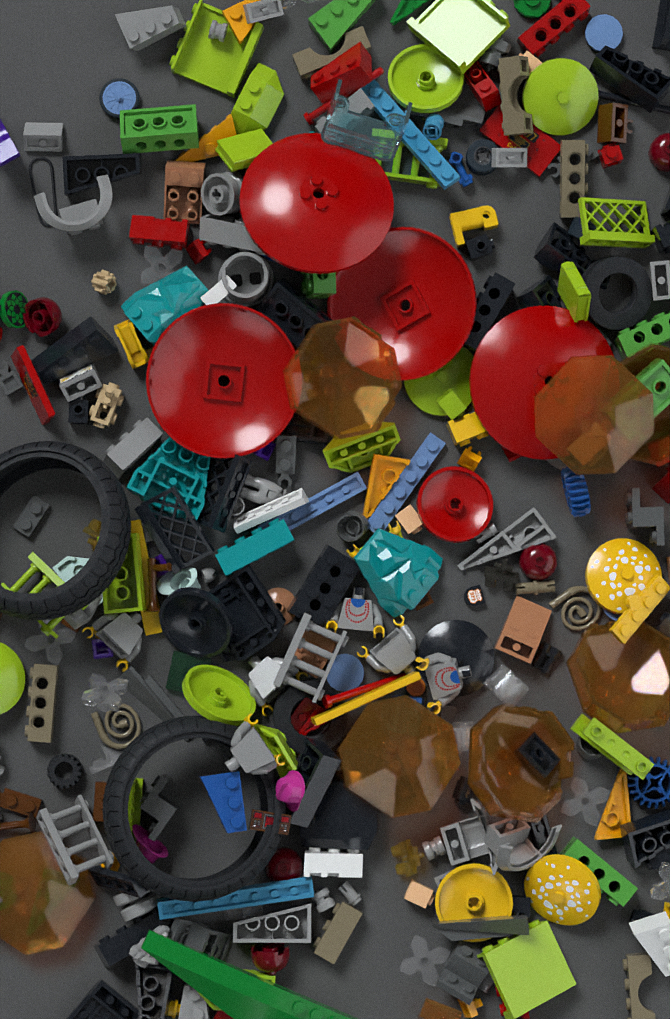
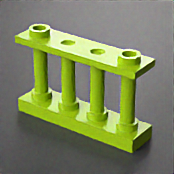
M372 128L371 140H375L376 143L374 159L380 166L384 144L386 142H393V145H395L392 172H385L388 180L426 185V188L429 189L441 187L431 174L429 178L418 177L420 162L414 155L411 174H399L404 143L393 131ZM439 137L437 140H429L439 153L447 149V138Z
M32 552L28 556L32 561L31 567L11 588L5 583H2L1 586L9 591L18 592L36 572L39 573L40 571L44 573L43 579L30 593H39L48 584L51 585L53 582L57 585L56 587L65 582ZM65 616L51 619L47 624L43 620H37L42 625L40 630L47 636L51 634L57 639L58 635L52 629Z
M581 714L570 728V730L630 776L634 773L643 780L654 766L650 760L595 717L590 720L584 714Z

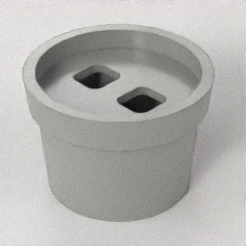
M239 252L232 255L223 263L218 274V282L222 279L224 287L229 292L224 299L230 304L249 308L258 307L275 284V277L270 264L261 256L251 252ZM259 272L261 274V283L252 285L250 283V273ZM240 274L242 276V286L235 287L233 290L229 286L227 287L226 275L231 277L232 275Z

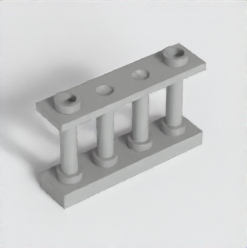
M304 613L273 685L278 687L281 684L293 686L313 695L312 702L316 703L317 700L321 701L325 692L322 687L340 647H345L349 637L346 636L347 631L343 630L342 634L339 635L314 624L310 620L311 615ZM305 630L308 632L311 630L338 642L334 652L331 653L305 641V638L302 637ZM297 648L306 649L330 660L326 670L324 671L297 659V656L294 655ZM289 666H296L322 678L318 688L316 689L289 677L290 674L286 673Z
M82 795L77 796L74 802L75 806L54 814L48 813L47 808L39 810L36 816L68 886L76 883L80 872L100 864H104L106 869H111L114 863V856L110 850L108 851L89 812V804L83 799ZM79 812L83 823L62 831L56 829L55 821ZM87 829L91 840L70 848L64 846L63 838ZM94 846L100 855L79 865L73 864L70 859L71 855Z

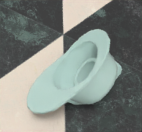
M193 567L182 569L176 574L171 571L163 575L157 584V590L163 595H169L173 591L185 587L201 589L197 579V570Z

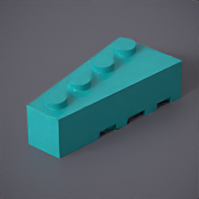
M277 518L269 522V527L263 530L260 527L251 532L252 536L248 538L243 536L235 540V545L229 548L225 545L218 549V554L215 556L226 577L251 562L265 557L268 553H272L293 542L294 538L284 519L280 521Z

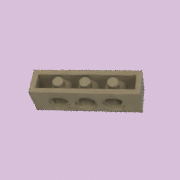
M560 140L561 218L580 217L578 201L576 203L569 201L571 193L576 192L579 198L588 194V182H585V175H588V163H585V155H588V144H585V140ZM572 154L579 156V162L575 165H572L569 161ZM573 173H577L579 176V181L576 184H571L569 181V177ZM585 203L586 210L588 211V203Z
M34 664V667L30 668V679L33 680L32 687L29 686L28 698H31L30 706H27L26 717H29V725L25 726V737H28L27 741L53 742L59 665ZM41 678H45L48 682V686L45 689H41L38 686ZM40 697L46 700L44 708L37 706L36 702ZM37 717H42L45 721L44 726L41 728L35 725Z

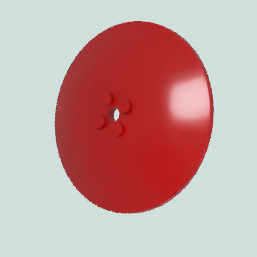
M324 133L297 134L283 138L268 146L248 167L240 190L239 204L242 221L256 246L277 263L305 273L326 274L339 272L354 267L366 260L385 240L394 213L392 188L387 175L379 163L367 151L355 143ZM318 191L321 192L324 196L322 198H316L314 197L313 193Z
M414 227L390 228L385 240L370 257L354 267L335 272L336 294L328 297L327 313L342 328L334 339L344 355L366 373L378 378L394 381L419 379L447 365L466 343L476 315L477 302L474 280L468 265L459 252L450 243L436 234ZM405 300L410 302V308L407 311H404L401 307Z
M217 303L195 308L177 318L165 329L155 343L148 361L146 388L154 416L163 430L174 441L184 448L203 456L234 458L235 454L244 456L265 447L286 428L299 401L301 372L294 347L275 322L264 314L246 306ZM222 375L228 376L230 380L229 384L225 387L220 386L218 383V379Z
M556 306L527 307L499 320L480 341L472 360L469 377L472 405L478 420L486 432L498 444L512 453L539 460L557 459L571 455L566 449L594 422H597L604 430L609 420L599 408L613 397L619 388L615 357L601 332L588 320L574 322L568 309ZM548 376L554 381L553 386L550 388L545 385V379Z

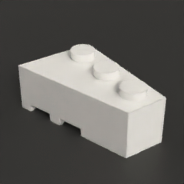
M309 847V850H305L304 877L315 875L320 877L362 878L363 853L359 852V850L348 849V852H340V849L328 848V851H321V848Z
M666 911L630 922L629 925L634 936L665 977L670 976V919Z

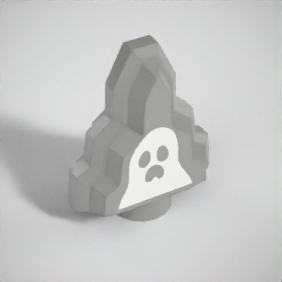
M159 925L153 931L168 937L170 928L165 925ZM145 938L130 949L129 954L140 967L146 968L148 964L158 965L159 961L141 948Z

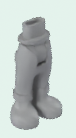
M248 474L244 484L257 488L259 491L243 486L240 497L264 505L289 493L286 492V489L283 490V488L272 481Z

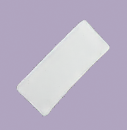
M226 275L227 287L229 286L233 290L237 285ZM221 279L200 299L206 305L217 304L229 292L224 287Z

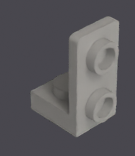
M101 594L88 604L84 610L80 609L66 615L64 619L74 629L86 624L91 620L103 595Z

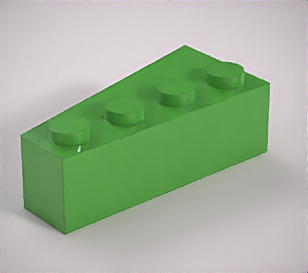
M333 0L309 17L308 25L331 54L335 47L345 38V33L349 32L357 24L358 20L376 0Z

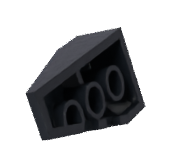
M555 222L537 246L533 257L540 264L559 273L562 263L574 262L581 277L584 271L596 261L590 260L585 254L586 250L582 246L579 248L572 241L574 237L569 235L568 231ZM610 275L601 283V289L605 290L608 287Z
M550 275L524 290L516 298L522 309L533 306H556L562 308L559 300L561 296L557 291L558 287Z

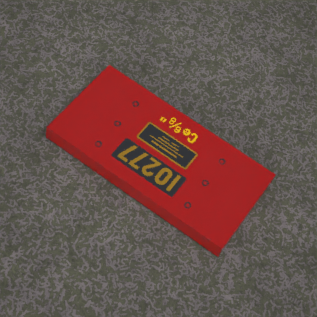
M499 104L479 132L500 148H527L526 168L540 177L559 153L560 144L535 125H533V134L505 136L502 129L503 113L501 111V104Z
M23 345L18 346L11 355V359L42 425H45L54 417L55 411Z

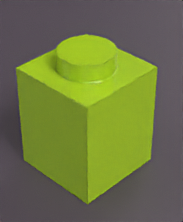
M451 388L436 399L437 403L451 420L454 418L459 419L465 414L466 406Z

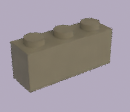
M344 900L340 904L336 903L332 910L334 916L331 921L327 919L322 928L325 932L321 938L319 936L316 938L312 946L315 948L314 953L332 964L336 962L363 914V911L351 904L349 905Z

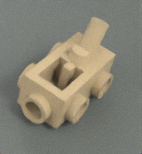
M109 382L108 385L103 384L102 388H98L95 398H98L96 405H92L89 411L90 420L94 422V426L104 429L105 426L110 427V424H115L118 416L115 413L117 406L121 407L124 400L123 391L119 389V385ZM102 412L107 413V417L105 419H102L100 417V414Z

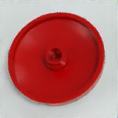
M450 466L433 472L423 482L417 495V513L421 523L430 534L446 542L461 543L477 537L487 527L493 513V498L488 485L478 474L467 468Z

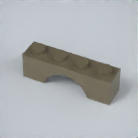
M363 26L346 32L343 46L332 55L317 54L310 47L292 54L293 62L301 80L304 78L306 80L311 79L314 73L360 41L369 53L371 45Z
M512 56L499 58V90L502 98L501 111L503 113L502 129L504 135L519 136L533 134L532 114L525 112L520 107L517 99L520 84L529 77L528 57Z
M647 952L625 954V959H622L623 971L627 972V978L624 979V989L628 990V998H625L626 1010L630 1012V1017L627 1019H656L654 1011L642 1006L638 997V989L641 982L652 974L651 957Z

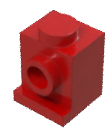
M608 144L603 146L602 149L597 150L603 169L621 164L623 161L619 145Z

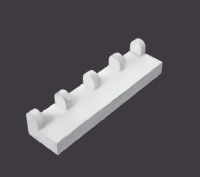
M300 488L234 517V530L238 534L309 502V499L303 488Z

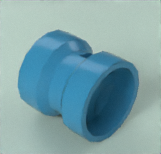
M439 114L427 116L423 127V135L427 139L437 140L441 136L444 126L442 116Z

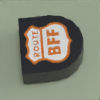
M480 585L470 587L465 591L464 600L468 605L477 606L485 603Z

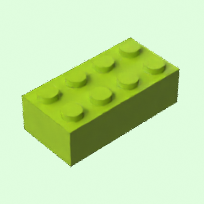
M131 533L125 560L115 579L102 593L104 614L146 610L139 533Z

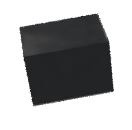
M535 732L513 751L539 780L544 779L561 760Z

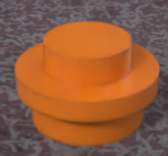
M422 679L406 686L408 693L412 696L422 695L426 688L425 682Z

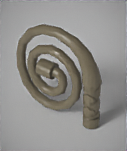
M573 586L549 602V605L554 609L564 602L565 599L578 592L590 593L585 586ZM583 597L569 599L561 610V620L567 628L581 631L588 629L596 623L602 611V607L598 604L596 616L592 621L579 627L570 625L565 619V611L571 603L582 601L589 609L586 618L576 620L572 616L574 610H577L576 612L581 618L587 613L583 607L581 608L578 605L570 608L568 618L575 624L588 622L592 617L593 607Z
M124 703L115 704L108 709L104 719L108 733L117 738H124L130 735L134 729L132 716L127 711L114 713L112 717L114 727L122 729L129 726L126 719L119 721L118 724L116 723V718L119 715L126 716L130 722L129 730L119 734L114 732L109 726V715L116 708H125L134 715L137 723L136 734L131 741L125 744L112 742L107 733H105L98 711L92 713L91 717L97 728L99 738L108 747L114 749L126 748L140 735L141 721L131 706Z

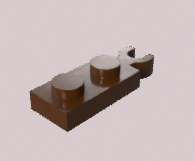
M5 788L4 792L0 791V807L27 816L33 813L36 818L42 799L9 788Z

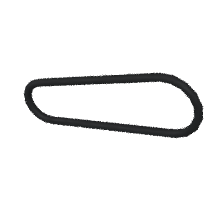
M39 156L30 162L28 169L33 194L36 196L31 166L36 160L43 159L50 166L54 214L57 216L53 166L48 158ZM37 209L40 223L46 227H50L51 225L46 224L42 221L41 215Z

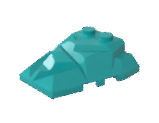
M185 266L135 292L121 305V308L145 338L155 345L160 335L173 321L205 304L200 297L209 290L191 269Z
M169 437L154 454H151L135 470L126 489L144 502L175 485L197 520L205 504L210 457L194 453ZM172 492L167 494L166 501L175 504L176 497ZM153 502L150 504L151 506L161 510L162 504L157 502ZM165 505L164 512L173 516L174 508ZM178 509L176 518L180 519L181 517L186 520L185 512Z
M378 528L357 553L354 560L364 578L367 579L371 591L376 595L378 604L395 618L402 615L407 608L410 610L414 609L439 578L438 570L441 568L443 558L429 546L415 543L412 540L401 538L396 534Z

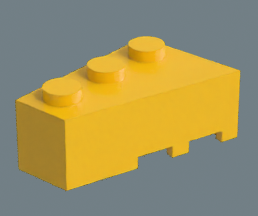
M475 412L463 415V417L456 420H450L446 424L455 446L459 444L460 447L470 444V440L475 437L480 440L489 436Z

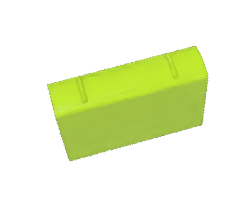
M260 128L217 140L218 145L215 151L230 171L234 172L248 168L253 160L273 143Z
M574 262L562 263L557 291L574 322L579 320L587 321L591 293Z

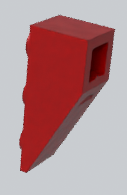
M476 61L464 73V79L477 101L487 112L501 104L502 100L498 88L479 62Z

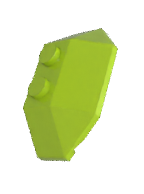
M258 63L250 74L232 109L231 114L236 135L260 128L262 130L267 129L284 97L277 72L261 63Z
M371 421L336 435L323 449V453L329 468L353 473L371 466L373 453L389 456L401 439L395 423Z
M255 724L254 728L272 754H282L278 757V762L285 761V764L276 767L280 778L286 776L289 771H297L298 762L296 754L287 745L285 735L278 729Z

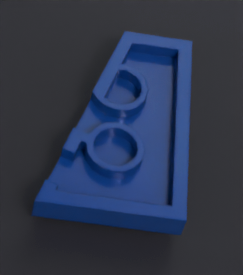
M240 772L200 776L226 833L247 831Z

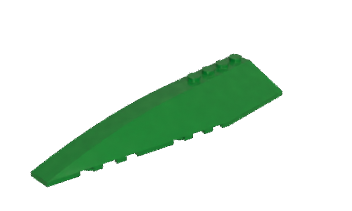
M152 930L148 931L141 946L149 955L233 1019H358Z

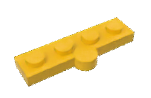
M655 575L639 595H629L626 598L625 603L628 610H625L609 629L611 634L621 644H625L669 592L670 586L660 575Z

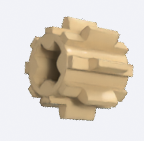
M105 270L94 274L91 280L92 287L95 288L94 290L104 295H107V292L111 293V291H114L117 285L114 274Z

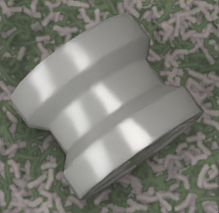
M213 20L208 38H216L220 42H224L228 24H220Z

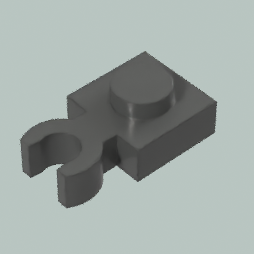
M3 360L2 362L5 367L3 370H0L2 376L0 377V385L5 394L9 396L24 386L15 370L9 372V364Z

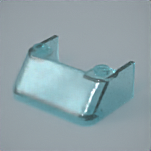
M339 79L322 128L321 139L325 143L384 162L392 161L408 125L412 103H408L404 115L391 113L386 117L385 122L348 110L350 106L349 100L339 95L342 80Z

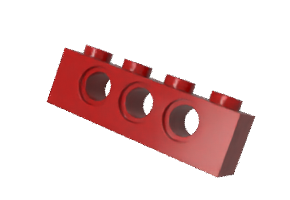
M562 0L521 34L517 39V43L525 52L529 51L538 58L546 51V46L549 44L554 45L560 39L559 36L564 31L567 34L575 27V22L578 20L583 21L589 15L588 12L591 6L586 0ZM566 10L573 11L574 16L567 17L564 12ZM557 22L560 28L553 29L550 23ZM542 34L545 36V40L538 41L535 36Z

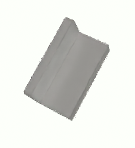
M26 122L23 132L24 151L62 152L63 123Z

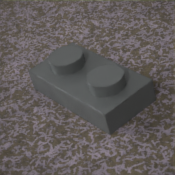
M33 495L13 528L30 538L50 505Z

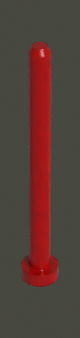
M382 67L372 72V81L384 73ZM367 84L329 100L311 113H304V118L309 125H312L314 119Z
M403 672L333 696L323 695V705L326 709L330 708L333 703L367 693L406 674Z

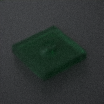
M173 651L166 689L183 692L182 681L187 672L198 665H210L211 658L194 657L183 652Z

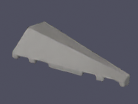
M534 506L457 566L460 570H464L523 550L531 545L535 546L555 539L556 535Z

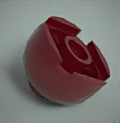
M670 133L661 134L656 137L649 146L648 151L650 162L658 170L670 172Z
M41 297L33 299L25 305L26 313L23 314V319L30 332L37 333L40 337L52 334L59 328L62 321V312L55 301Z
M545 543L535 546L531 545L523 549L519 557L521 572L532 580L541 581L549 578L557 567L555 551Z
M277 848L265 867L266 876L271 882L299 878L303 869L302 859L291 848Z
M257 943L252 945L251 957L254 966L260 971L265 972V974L275 975L277 971L286 967L289 962V945L284 947V943H263V946L258 947Z

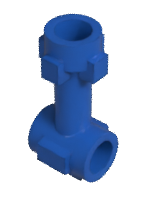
M455 151L452 152L448 162L456 167L460 176L459 184H462L463 187L472 184L473 177L471 174L467 175L461 162L463 159L462 154Z

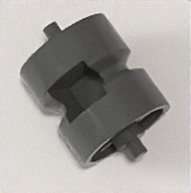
M502 36L484 52L479 60V64L487 68L486 72L488 73L491 70L498 72L499 58L507 57L510 52L511 45L504 41Z

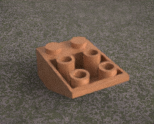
M167 160L165 166L163 219L172 218V221L182 222V219H188L190 224H200L203 210L201 187L205 180L206 163Z
M516 595L494 649L531 664L552 611Z

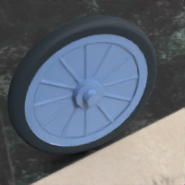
M122 78L107 82L101 89L99 96L100 105L104 112L114 118H120V110L137 109L140 100L136 86L129 80Z

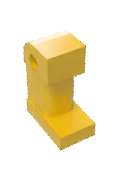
M488 205L451 213L449 216L456 248L464 247L465 245L462 232L482 227L486 231L498 228L499 225L495 210ZM486 214L489 216V218L486 219L483 217V215Z
M128 319L114 325L116 335L123 345L132 369L148 363L149 357L140 343L131 320Z

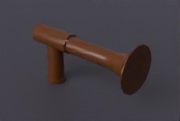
M156 558L148 559L149 605L143 612L160 611L156 596L157 572L171 571V563L156 564Z
M30 813L28 818L24 820L0 822V831L27 828L31 833H34L36 829L35 817L33 813Z

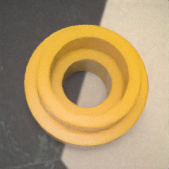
M177 999L175 1001L170 1000L168 1016H171L172 1019H175L176 1015L179 1016L181 1004H178Z

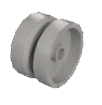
M231 171L209 175L201 187V198L205 208L213 215L218 216L240 212V190L244 176L238 172Z
M120 892L112 898L116 906H123L129 903V906L120 912L124 922L135 917L138 918L158 906L157 899L160 896L153 893L138 898Z

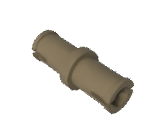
M532 580V582L515 583L516 595L532 593L533 595H538V593L555 592V586H553L555 582L554 580L540 582Z

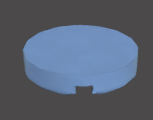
M607 14L597 15L592 18L585 29V40L591 49L599 52L605 45L615 49L620 44L623 36L622 26L619 21Z
M337 655L327 676V681L337 691L345 692L357 688L363 680V666L359 659L353 655Z

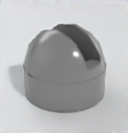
M205 567L200 570L206 584L215 580V569Z

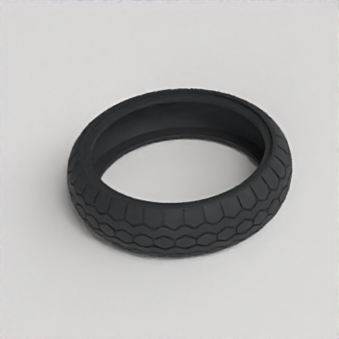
M38 441L14 447L0 454V497L14 483L32 473L46 469H66L78 472L89 479L95 488L101 506L99 539L84 567L64 584L44 592L18 593L4 589L0 585V612L25 620H50L72 614L93 602L108 588L125 560L131 536V515L123 487L116 475L101 459L73 444L58 441Z
M183 716L169 719L152 726L137 736L123 750L115 762L108 777L103 798V822L106 836L120 865L134 880L148 890L163 897L179 901L199 902L221 898L251 882L266 867L274 855L282 837V834H278L281 824L279 820H281V814H286V803L276 798V783L280 779L277 768L267 774L253 775L259 792L260 810L274 813L273 824L266 825L265 831L256 830L251 843L244 853L234 863L220 872L200 878H180L168 875L156 868L145 858L136 845L130 830L128 801L131 787L139 770L153 754L173 742L188 738L213 740L230 749L232 747L231 740L238 726L213 720L210 721L203 716Z

